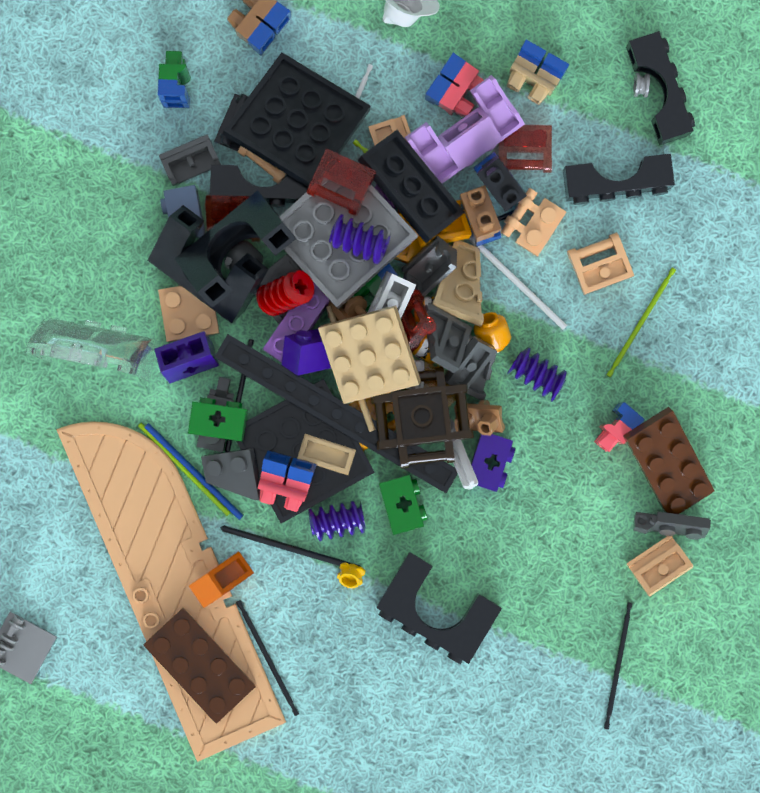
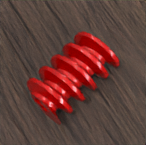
M297 270L260 286L256 293V300L264 313L270 316H277L308 303L314 295V284L307 273Z

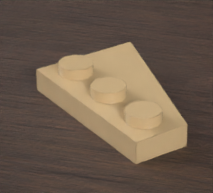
M460 240L454 241L452 247L457 250V268L439 283L432 304L454 317L481 327L484 317L481 310L483 299L482 291H480V248Z

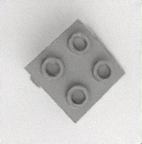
M9 612L0 629V668L32 684L57 636Z

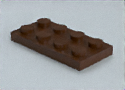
M670 407L665 408L623 435L665 513L680 514L715 491L676 415Z
M184 608L143 644L216 724L256 687Z

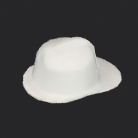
M385 0L383 21L387 24L410 27L420 16L436 14L439 11L440 5L438 0Z

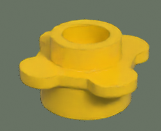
M340 564L341 572L338 573L337 578L341 585L347 588H356L363 583L362 576L366 572L364 568L358 567L355 564Z

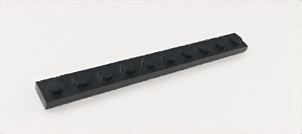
M227 334L214 358L401 467L399 448L377 450L376 442L379 441L377 422L372 419L375 430L369 432L362 412L348 404H343V401ZM388 428L389 439H397V433ZM418 445L407 446L408 454L428 452ZM445 461L409 465V468H403L444 493H447L458 474L455 467Z

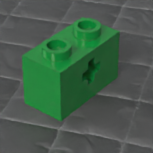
M200 397L199 402L192 401L188 434L244 441L248 409H242L243 403L226 401V406L215 405L216 399ZM218 411H221V416L226 418L225 422H220L218 427L216 426V421L212 420V415H217Z
M410 475L379 483L393 535L424 527L423 521L428 519L424 505L418 506L416 495L420 494L416 479L411 480ZM404 496L406 500H411L412 505L408 506L407 512H403L402 508L397 509L396 504L400 502L399 497Z

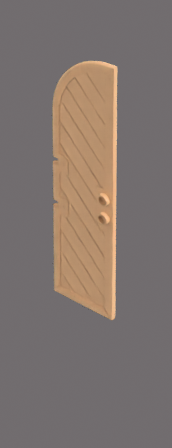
M92 421L75 423L56 429L146 642L184 608L256 685L245 698L216 724L153 656L197 762L286 723L237 605L234 604L226 607L224 599L232 597L231 591L203 608L189 585L217 567L219 563L212 547H208L203 551L199 543L208 538L184 481L172 460L151 439L119 424Z

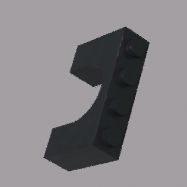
M258 190L175 258L196 292L211 308L233 291L221 273L222 262L232 247L248 238H260L276 256L297 239Z
M182 205L169 216L147 261L209 306L196 292L175 260L178 255L194 243L204 223L202 218ZM250 254L244 255L233 266L227 279H225L233 291L211 309L232 324L247 309L269 268Z
M409 552L376 606L380 610L378 615L391 623L394 619L403 624L401 629L414 637L417 633L426 638L424 643L438 651L442 647L449 652L447 657L461 665L465 661L469 664L502 608L477 593L463 618L454 626L439 629L427 625L416 612L415 599L419 588L433 566Z

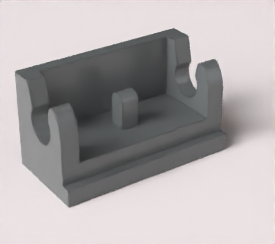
M208 134L159 155L173 186L211 170V165H221Z
M436 236L402 267V272H404L403 279L416 284L414 291L419 299L425 297L457 268V250L439 236Z

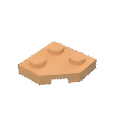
M176 286L158 290L167 342L177 341L205 331L207 336L220 334L216 312L185 288Z

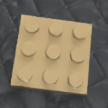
M396 305L324 324L318 328L343 404L409 388L421 383Z

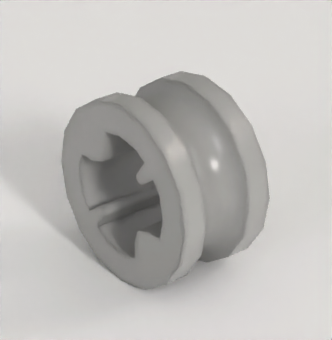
M635 73L633 96L637 97L639 94H642L643 97L647 98L650 87V74L646 73L645 76H641L640 73Z

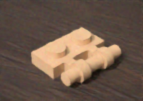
M528 188L527 196L518 202L512 215L506 217L505 225L500 233L509 238L512 232L516 230L521 235L515 243L538 257L565 216L566 211L546 198L543 199L539 206L534 204L533 200L538 193ZM528 210L534 215L525 226L520 223V220Z

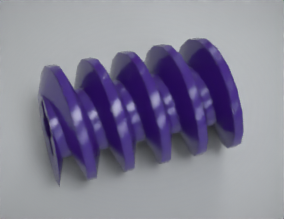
M340 214L332 228L329 243L332 242V246L335 249L340 248L342 245L345 253L350 252L353 248V255L356 257L363 252V259L366 261L373 256V263L379 264L388 248L390 236L384 239L383 229L377 235H374V226L372 225L367 231H364V222L362 221L355 228L353 227L354 218H350L345 224L343 223L344 215Z
M527 347L519 353L507 374L515 369V379H519L524 375L525 385L534 381L533 390L536 391L542 386V396L544 397L551 392L552 402L566 381L567 371L563 370L556 374L558 365L554 364L548 369L549 360L544 359L539 363L540 354L536 353L529 357L531 348Z
M350 501L349 509H346L345 505L340 503L339 511H336L333 505H329L328 513H325L321 506L319 507L318 515H315L312 509H308L312 535H316L319 541H323L324 533L328 535L329 539H333L335 531H337L340 537H344L345 529L352 536L355 534L356 527L359 528L362 534L365 533L366 526L361 502L360 507L357 508L354 501Z

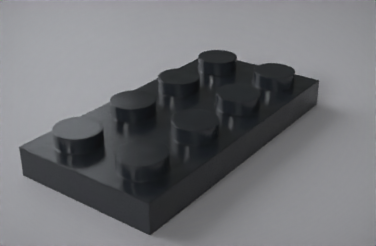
M398 130L387 136L358 159V162L425 243L429 242L465 213Z

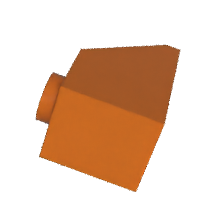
M238 551L189 585L203 608H205L254 574V572Z

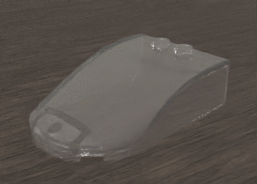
M45 318L28 340L25 353L51 363L53 358L101 368H107L108 363L118 365L117 371L125 372L143 381L150 382L156 356L154 349L158 346V340L126 333L127 328L111 325L110 330L100 328L101 323L85 320L84 324L54 318Z

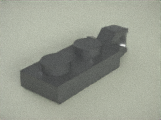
M219 377L217 389H210L207 398L216 399L215 405L226 406V401L234 402V394L228 393L231 379ZM218 411L217 415H212V420L216 421V426L219 427L220 422H225L226 417L221 416V411ZM199 435L197 447L223 452L226 439Z
M636 512L634 515L633 531L644 534L654 531L664 536L677 534L684 535L688 539L698 540L706 537L711 527V520H709L710 518L657 512V514Z

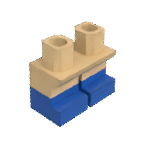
M526 39L511 66L507 87L519 93L524 82L533 86L528 99L540 105L547 95L551 96L570 64L548 53L539 71L535 74L545 57L546 50Z

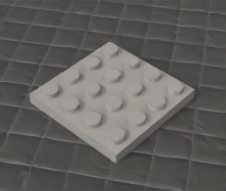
M346 157L280 216L297 238L284 248L285 252L310 276L316 286L337 309L418 237L417 233ZM340 214L344 215L343 223L345 224L350 218H354L353 227L356 228L362 221L364 222V231H367L372 225L374 226V235H377L383 229L384 239L390 236L388 248L379 264L373 263V256L366 261L363 259V252L356 257L353 255V248L350 252L345 253L342 245L340 248L335 249L332 246V242L329 243L332 228Z

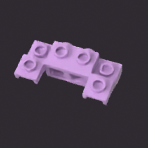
M492 75L470 90L479 107L438 137L427 122L405 137L406 141L442 184L463 168L471 166L477 158L493 150L498 143L525 125L519 113Z

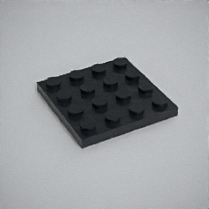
M281 52L223 130V135L307 187L312 188L322 179L367 116L371 106Z
M324 379L314 384L332 395ZM287 400L247 420L244 441H236L240 449L254 448L259 479L267 451L291 457L286 474L287 479L293 458L298 457L305 434L355 449L356 452L348 475L316 466L304 502L302 501L297 512L284 508L286 497L277 494L274 504L270 505L281 524L375 473L357 441Z

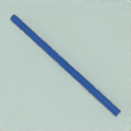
M149 423L144 427L238 520L244 516L213 485L206 483L205 477Z

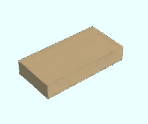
M305 434L297 459L315 463L317 466L348 475L356 450Z

